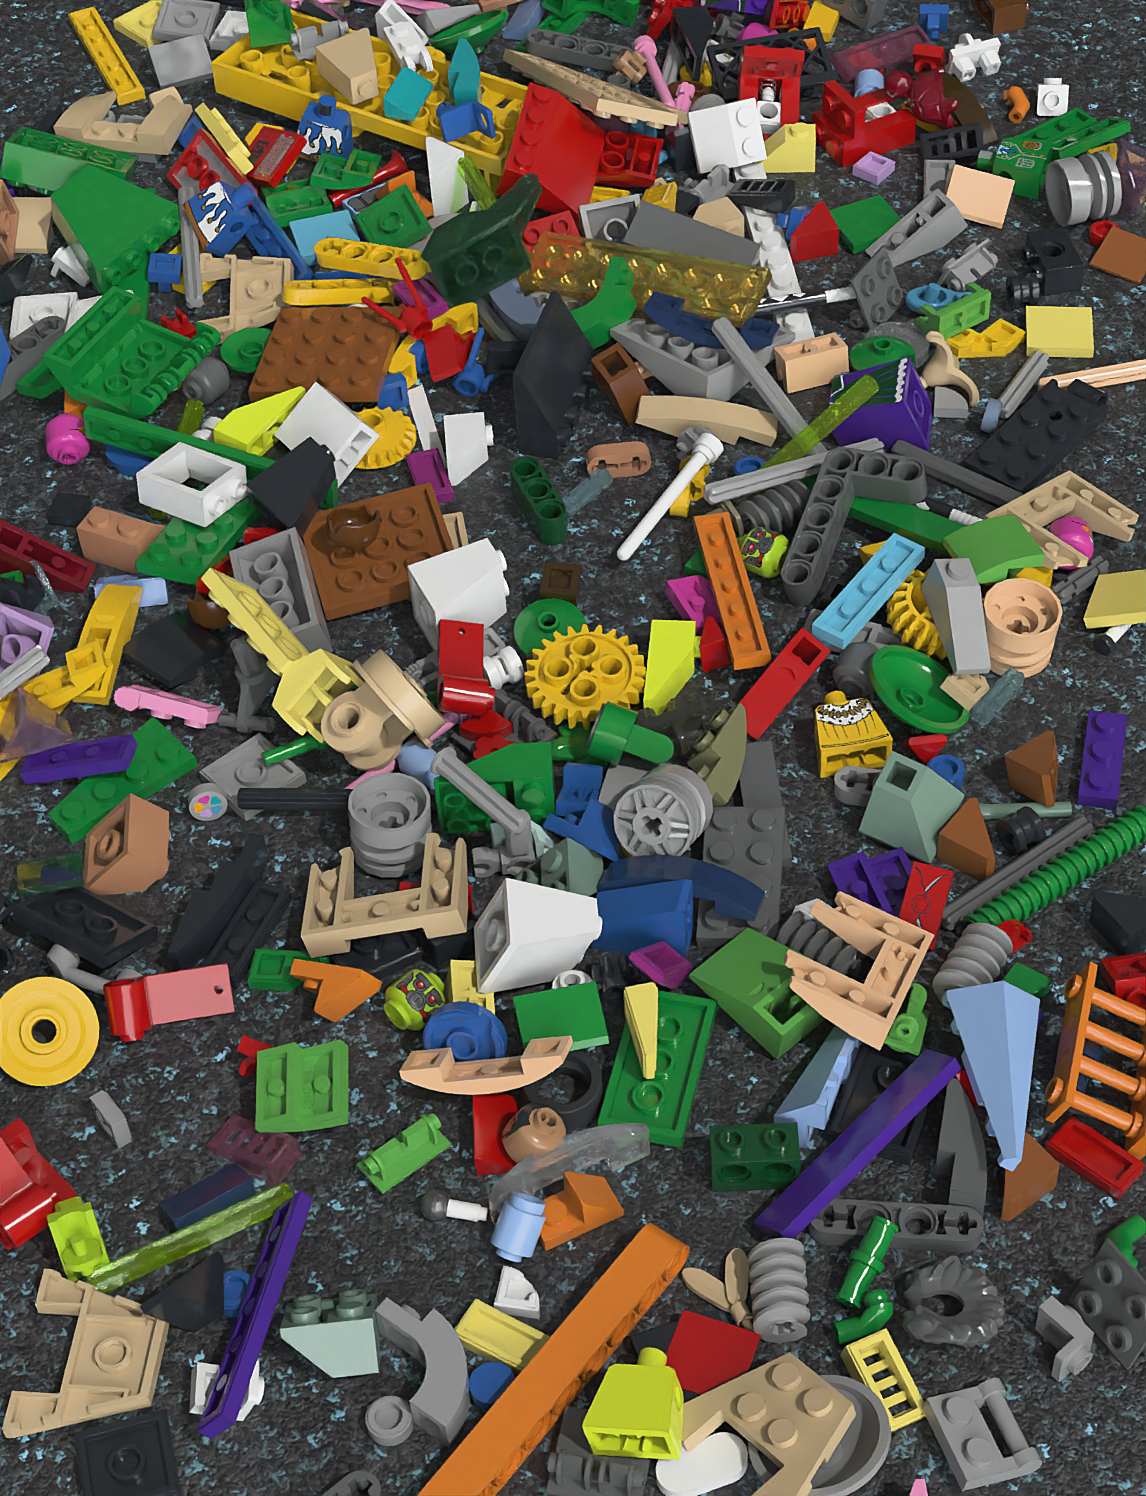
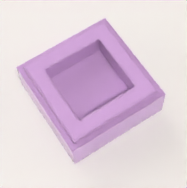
M870 151L853 165L852 175L878 185L895 171V161Z

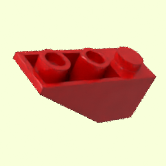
M768 0L766 16H763L762 20L770 29L803 26L804 22L808 19L810 5L808 0Z
M803 627L739 702L745 707L747 736L754 742L767 730L831 652L829 648Z

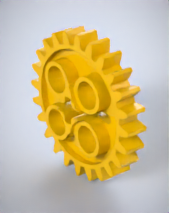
M583 624L581 632L578 633L569 626L567 629L568 635L562 636L559 632L555 631L554 642L542 639V650L533 649V659L526 662L527 672H524L527 696L532 698L533 708H541L543 718L554 714V723L556 725L567 719L569 729H573L578 721L583 723L585 730H588L590 722L596 720L602 704H607V701L630 709V703L639 704V693H644L646 667H644L643 655H638L637 644L629 645L627 635L617 639L616 629L610 630L607 634H602V625H598L594 632H589L587 625Z

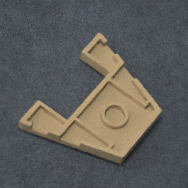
M211 253L200 254V271L203 282L231 278L230 315L199 321L219 331L221 341L218 344L223 343L228 336L239 330L258 328L275 321L281 308L293 307V305L282 301L283 283L294 280V267L290 258L253 256L252 260H239L236 255L225 254L224 258H213Z
M44 1269L35 1302L38 1313L75 1315L79 1317L60 1392L56 1394L12 1391L2 1426L5 1437L16 1438L150 1407L153 1401L170 1323L144 1314L139 1307L142 1304L116 1295L115 1298L96 1291L91 1284L80 1280L76 1283L61 1277L60 1272Z
M789 1352L684 1403L682 1447L689 1453L723 1422H727L781 1469L751 1496H808L812 1489L810 1481L821 1463L829 1461L855 1418L856 1412L850 1400Z

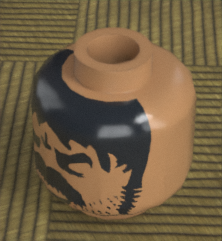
M538 1102L528 1103L521 1107L507 1122L502 1132V1142L510 1158L516 1163L529 1168L541 1167L559 1151L566 1139V1128L559 1114L551 1107Z

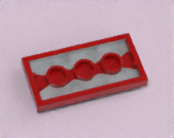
M202 128L199 129L166 175L177 190L181 187L185 189L188 187L193 188L194 196L217 181H223L235 188H238L244 182H248L257 194L259 193L211 134Z

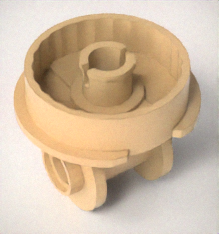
M382 649L375 652L363 664L356 659L352 665L365 682L356 691L339 695L326 708L321 721V731L328 745L334 750L343 753L346 760L352 766L366 772L377 771L388 766L399 754L403 741L413 732L416 733L428 748L434 745L430 737L447 721L427 699V694L420 688V685L407 671H402Z

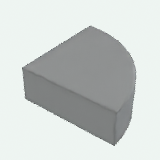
M935 386L934 417L968 418V404L959 393L949 388Z

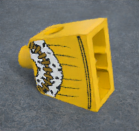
M841 691L828 693L824 697V705L818 706L815 709L814 735L820 778L834 776L839 769L845 766L872 769L884 767L892 752L893 739L869 700L860 698L847 701L845 694Z

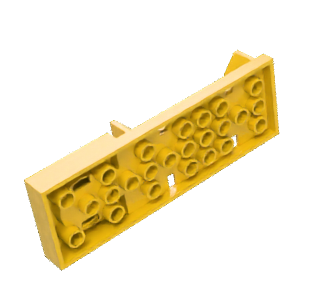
M291 10L294 30L315 26L317 35L322 34L320 24L328 23L327 21ZM349 29V33L346 34L353 33L355 30ZM248 32L211 62L216 93L231 99H236L300 122L310 102L318 103L319 97L330 95L337 100L336 109L346 111L351 115L352 137H357L364 130L425 151H427L426 137H433L464 151L465 164L482 171L486 199L489 200L498 195L496 190L519 109L527 90V86L480 71L482 105L489 108L492 112L496 137L490 139L481 132L474 131L451 142H445L443 140L440 120L436 116V109L439 104L442 103L444 105V102H449L455 107V100L453 97H450L448 69L450 61L430 55L433 71L429 72L425 71L421 63L415 65L416 71L419 70L417 73L433 83L434 88L414 121L385 117L384 96L402 68L386 41L371 35L379 95L354 105L318 73L316 56L312 59L297 60L289 43L252 48ZM505 98L512 100L503 109L496 107ZM481 113V117H482L483 123H484L485 126L487 127L486 120H485L483 114Z

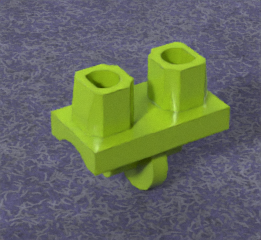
M76 1196L56 1203V1213L47 1215V1220L67 1279L75 1282L82 1276L92 1275L95 1271L105 1272L111 1270L110 1259L91 1202L82 1203L81 1197Z

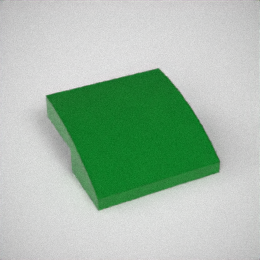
M354 148L349 158L322 152L311 174L309 186L342 190L372 184L381 163L382 155Z
M311 177L281 183L276 188H261L266 208L281 228L289 226L291 221L333 213L332 204L326 196V190L309 186Z

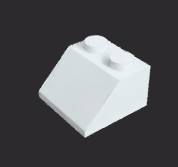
M755 98L738 100L686 113L699 174L711 172L716 165L724 164L731 168L767 159Z

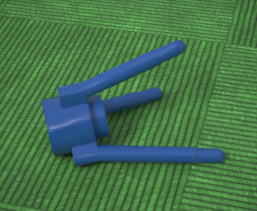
M482 327L477 331L467 363L462 372L456 374L453 382L455 389L467 397L476 396L479 390L486 393L490 384L499 376L489 375L485 378L483 367L475 362L484 334V328Z

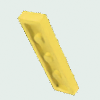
M204 102L194 109L239 169L245 175L252 170L254 166L248 160L251 153L215 107L210 111Z

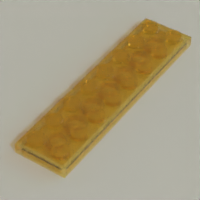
M543 231L518 279V283L522 289L542 291L549 294L551 291H557L561 296L591 301L596 297L603 285L611 256L624 257L634 274V285L630 292L637 302L635 309L644 310L645 304L655 291L685 299L683 309L685 312L714 321L721 317H727L733 326L742 328L745 321L754 316L772 279L770 269L765 267Z

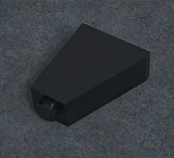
M310 436L245 484L250 503L276 529L285 531L295 527L302 539L336 479L334 467L336 459L334 454L325 444L320 446Z

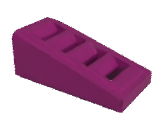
M665 941L635 950L628 957L636 967L654 982L673 990L680 986L693 968L687 959Z

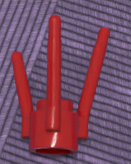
M396 258L395 263L416 306H406L401 303L399 307H404V309L400 313L399 320L367 297H362L361 301L392 323L400 333L407 332L412 339L420 340L424 338L426 333L432 330L433 322L426 315L429 309L422 302L402 260Z

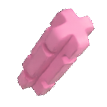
M682 82L678 86L677 98L674 99L676 108L689 112L692 103L690 98H693L695 93L694 85ZM677 123L676 127L667 125L665 130L666 136L675 130L684 128V125L681 123Z

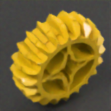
M930 568L924 574L916 569L889 597L886 604V612L888 613L887 623L892 625V634H902L901 644L909 643L913 646V649L924 651L929 657L932 654H936L943 660L947 654L921 590Z

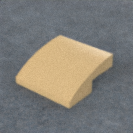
M12 197L20 211L15 253L48 254L54 238L51 198Z

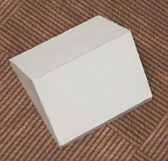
M426 137L431 199L434 211L433 217L455 213L469 203L464 151L433 137Z

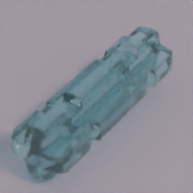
M597 469L590 475V479L586 478L569 492L568 497L565 495L562 498L566 506L567 517L575 515L580 510V506H586L602 492V489L605 490L612 484L613 478L607 469Z
M1015 668L1007 669L1001 676L1002 679H998L982 697L983 700H979L972 708V720L977 721L982 726L989 724L995 717L993 714L999 713L1014 696L1013 693H1016L1023 686L1025 676L1022 672H1018Z

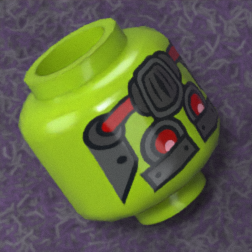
M756 527L748 534H745L738 543L747 571L768 579L781 574L783 564L790 549L789 541L784 535L764 527Z
M411 969L387 988L384 1011L390 1021L402 1030L406 1028L414 1031L421 1030L427 1025L432 1013L446 1004L443 995L445 986L436 974L432 972L425 973L419 969Z

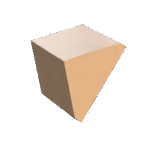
M954 165L948 171L944 194L956 205L964 219L1001 229L1015 180Z

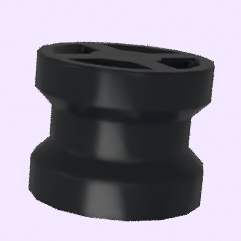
M1027 273L1024 277H1017L1016 275L1007 276L1006 295L1011 308L1019 307L1021 303H1028L1029 305L1038 304L1040 289L1036 273Z
M1028 806L1018 809L1015 812V816H1005L996 822V832L1000 842L1013 855L1024 852L1029 844L1037 845L1046 836L1042 820Z

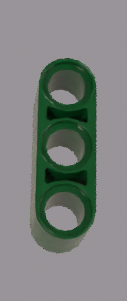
M528 456L514 459L509 467L512 496L537 539L541 543L551 546L564 542L568 536L566 506L537 459Z

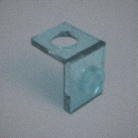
M33 560L30 563L45 591V597L33 612L47 616L49 614L48 610L60 603L42 567L36 560Z

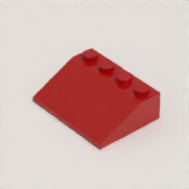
M529 82L519 109L496 193L554 214L570 210L573 220L579 222L578 206L590 203L607 133L559 92Z

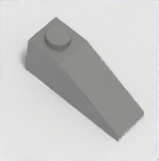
M937 188L868 247L865 252L871 258L882 245H885L888 256L892 261L893 267L944 247L968 225L956 205Z
M969 558L934 559L921 590L954 675L989 673L991 662L981 589Z

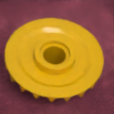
M376 405L375 408L371 409L363 407L361 412L353 411L380 435L355 468L378 469L387 467L405 458V455L413 450L417 439L415 425L412 424L410 417L403 415L401 410L393 412L391 407L381 410Z
M38 977L15 985L0 998V1067L11 1077L29 1085L52 1086L73 1078L89 1063L98 1044L99 1021L93 1004L78 987L62 979ZM43 1020L53 1022L57 1029L55 1038L46 1044L36 1042L32 1034L34 1026Z

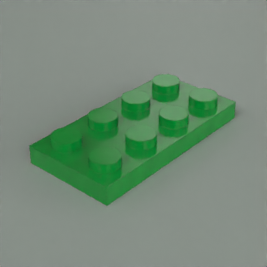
M244 497L207 527L175 516L136 560L137 572L196 586V580L229 554V551L244 536L247 527H251L261 513L250 503L249 498Z
M658 990L657 1059L655 1077L651 1079L643 1077L626 1020L597 1123L598 1133L679 1148L683 1147L717 1013V1000Z

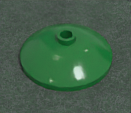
M507 8L494 9L461 21L431 37L428 40L429 46L441 52L454 54L459 38H465L475 54H478L486 49L484 44L497 36L506 23L509 15Z
M900 645L884 646L877 650L871 658L868 671L873 690L882 704L898 720L917 730L930 734L955 733L967 722L970 710L967 711L940 688L950 673L937 661L915 649Z

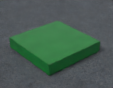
M406 183L354 216L366 240L373 244L406 249L434 231Z
M881 195L829 210L839 227V238L853 254L865 251L901 220Z

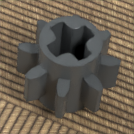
M729 10L726 15L719 14L715 19L716 32L714 35H717L715 41L719 44L737 41L740 31L747 27L746 24L742 23L745 17Z

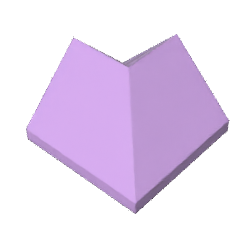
M0 602V635L3 636L0 672L34 646L41 647L47 653L55 629L49 616ZM40 671L36 673L34 676H32L30 679L39 676Z

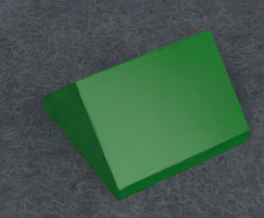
M244 0L252 48L291 42L290 34L294 33L291 10L288 5L280 0Z
M596 981L513 997L514 1022L523 1052L531 1039L569 1035L572 1036L573 1040L569 1051L609 1044Z

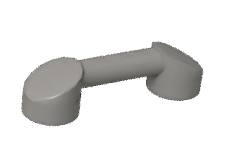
M54 944L46 955V960L58 979L104 996L103 985L111 981L77 969L81 963L77 954L59 944ZM125 968L115 980L143 975L135 970Z

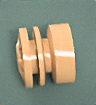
M1007 579L995 584L986 593L983 604L991 671L1010 678H1026L1040 673L1050 661L1063 612L1060 600L1051 589L1029 579Z

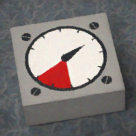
M101 1090L89 1097L98 1123L117 1148L120 1149L130 1143L132 1136L126 1118L108 1093Z

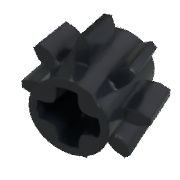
M614 951L606 953L600 958L599 965L591 966L592 981H596L598 994L603 993L605 1000L611 1003L624 1002L625 987L641 984V970L632 961L630 962L629 956L623 952Z

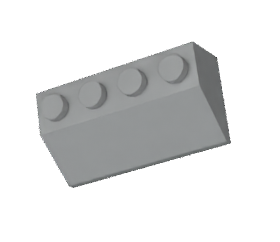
M295 527L229 551L235 580L254 588L309 653L320 648L330 653L333 652L307 550ZM255 650L257 655L266 657L265 654H261Z

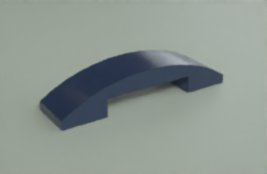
M655 291L652 293L645 304L644 312L657 324L688 341L712 348L725 349L711 329L716 319L683 311L685 299ZM750 316L746 319L743 327L732 324L751 350L772 345L780 328V324Z
M672 855L633 856L612 862L598 885V892L682 879L692 880L693 897L715 901V914L755 921L765 899V891L730 870L704 861Z

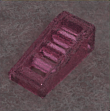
M235 1114L227 1120L207 1144L208 1150L232 1163L236 1162L241 1168L276 1187L302 1156L298 1139L285 1132L260 1133L255 1129L254 1121ZM235 1130L240 1131L231 1144L225 1143ZM248 1136L252 1138L244 1149L239 1148ZM259 1143L264 1144L257 1154L252 1153ZM271 1149L275 1150L270 1159L265 1158Z

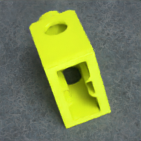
M651 1347L644 1348L640 1351L637 1365L614 1364L608 1368L582 1424L594 1455L680 1460L684 1405L683 1391L675 1369L666 1366L667 1356L661 1350Z

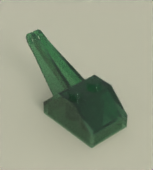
M531 173L522 176L510 190L487 210L462 212L434 228L420 257L434 289L447 302L449 309L474 302L532 268L521 238L543 192L537 174Z

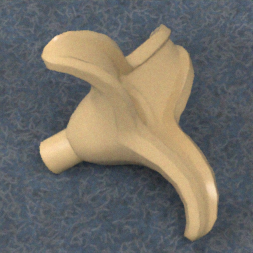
M930 331L926 335V341L934 343L936 351L919 377L924 388L948 384L960 386L969 395V405L974 407L979 401V391L976 385L965 373L959 370L958 357L952 354L944 336L938 331Z

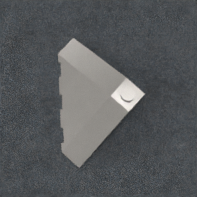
M632 318L610 329V335L676 396L706 398L727 402L749 382L748 378L725 349L712 348L688 341L671 333L659 324H645L646 320L642 318ZM729 320L732 324L738 325V321ZM780 326L772 345L752 349V351L765 367L775 358L774 347L790 344L795 339L796 333Z

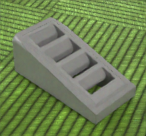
M478 4L431 9L417 16L416 21L419 27L431 37L461 21L473 17L480 12V7Z

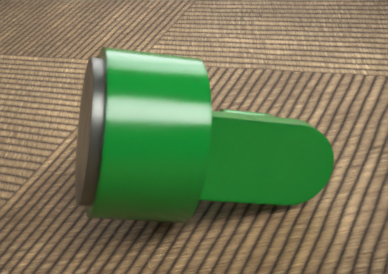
M607 701V704L603 703L585 750H588V755L618 766L623 752L655 764H664L671 759L674 746L667 736L634 724L638 712Z

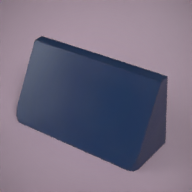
M235 1162L159 1204V1207L180 1239L256 1197V1192L250 1176Z

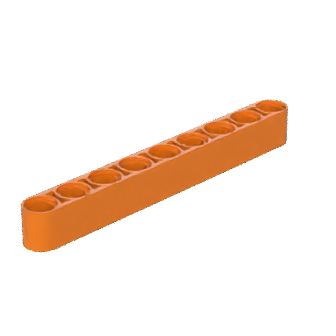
M646 1224L417 1496H496L562 1416L566 1406L571 1405L678 1275L688 1258L689 1246L655 1224Z

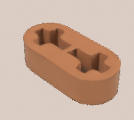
M637 441L597 445L590 448L585 457L588 474L596 479L642 475L650 469L652 463L648 446ZM633 457H638V460L632 461ZM599 460H604L603 464H598Z

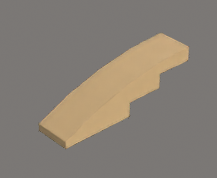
M641 396L638 401L635 423L679 437L681 432L689 427L696 428L697 425H701L704 429L708 428L720 441L735 445L739 436L771 447L776 439L778 418L775 414L759 409L713 399L685 396Z

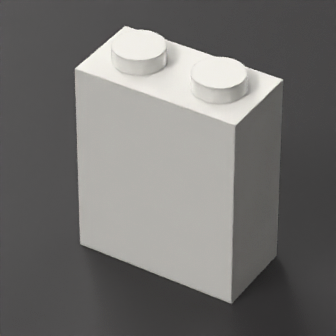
M317 382L312 385L274 434L290 450L310 436L320 446L325 444L332 451L336 459L334 467L338 488L380 436L340 399Z

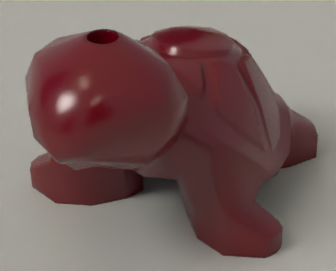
M937 67L915 80L906 72L891 69L885 74L883 85L889 98H906L912 113L922 122L936 125L943 130L954 128L950 113L958 109V101L952 97L944 98L942 91L944 89L942 83L944 70L942 67Z

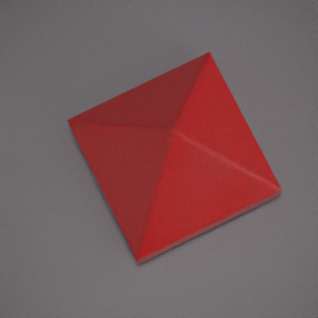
M938 734L904 739L905 741H902L903 747L927 766L930 759L935 757L947 742V735Z

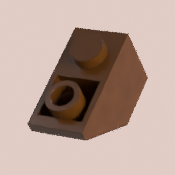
M617 342L591 359L592 378L629 427L636 421L640 397L651 396L638 367L621 344Z

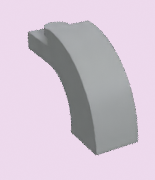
M386 1297L375 1310L380 1334L416 1358L426 1370L421 1387L409 1401L414 1424L450 1449L463 1429L471 1398L467 1362L461 1340L452 1325L434 1308L422 1320L420 1315L410 1306L403 1304L400 1307Z

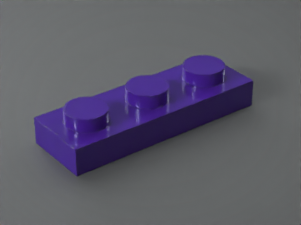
M1089 710L1077 805L1116 810L1127 715Z
M128 734L33 748L28 753L20 775L25 784L39 782L49 783L54 780L74 777L84 778L88 775L109 772L118 773L128 770L138 745L133 735Z

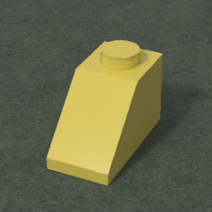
M802 122L785 124L764 142L767 159L754 162V164L763 163L765 173L815 172V124Z

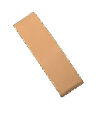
M571 1035L531 1039L522 1056L455 1062L451 1047L411 1051L399 1072L401 1079L445 1093L476 1095L504 1092L533 1083L553 1072L563 1064L573 1044Z

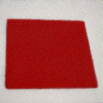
M684 1310L666 1353V1366L675 1369L682 1389L702 1395L749 1371L761 1335Z

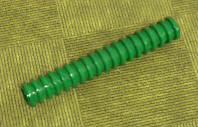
M1142 805L1133 806L1130 811L1124 812L1121 817L1115 818L1111 823H1107L1094 834L1087 836L1085 840L1078 842L1076 846L1070 847L1057 858L1050 860L1048 864L1041 866L1039 870H1035L1029 876L1024 877L1020 883L1013 884L1011 889L1004 890L1001 895H996L992 901H987L982 907L976 908L973 913L967 914L963 918L964 929L969 924L976 922L994 926L1011 919L1024 922L1029 916L1035 915L1038 910L1044 909L1047 904H1051L1057 898L1062 897L1066 891H1071L1076 885L1082 884L1085 879L1091 878L1094 873L1100 872L1103 867L1109 866L1112 861H1117L1121 855H1126L1130 849H1135L1140 843H1144L1146 841V807Z

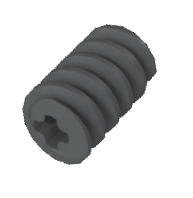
M793 479L788 481L786 485H779L774 490L770 489L762 495L752 497L750 501L740 502L737 512L741 517L744 533L748 534L756 527H764L777 533H781L782 526L786 529L793 528L794 521L798 524L800 523L811 492L801 481Z
M796 911L781 925L773 940L811 958L817 963L856 980L862 969L861 959L853 960L856 954L854 946L849 945L841 951L843 946L842 938L837 936L828 942L830 931L827 928H822L816 933L817 922L811 919L804 923L805 915L801 911Z

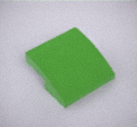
M1014 514L988 518L965 526L944 537L942 543L952 558H969L979 584L1006 580L1008 569L1042 566L1045 556L1043 550Z
M339 1039L304 1049L293 1042L258 1051L255 1129L260 1133H284L318 1130L348 1124L349 1046Z

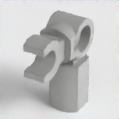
M524 809L519 810L528 819V825L520 835L510 834L504 829L506 845H499L500 849L493 850L489 847L472 849L475 877H489L495 872L501 871L503 875L511 874L515 876L523 868L536 861L531 820L528 812Z

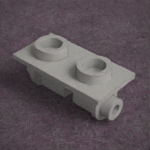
M339 19L320 24L322 34L317 35L315 26L295 29L294 33L290 34L291 42L289 46L296 59H312L316 56V46L347 35L346 33H349L347 21L341 22Z
M724 164L714 166L707 179H703L695 188L690 189L688 193L699 196L700 205L726 197L727 193L734 186V183L729 182V168Z
M987 238L979 245L971 244L964 250L958 260L951 258L940 269L942 275L936 284L941 286L943 283H946L949 290L963 292L966 289L965 284L969 282L975 283L977 278L981 279L994 270L998 258L994 253H989L985 249L990 239Z

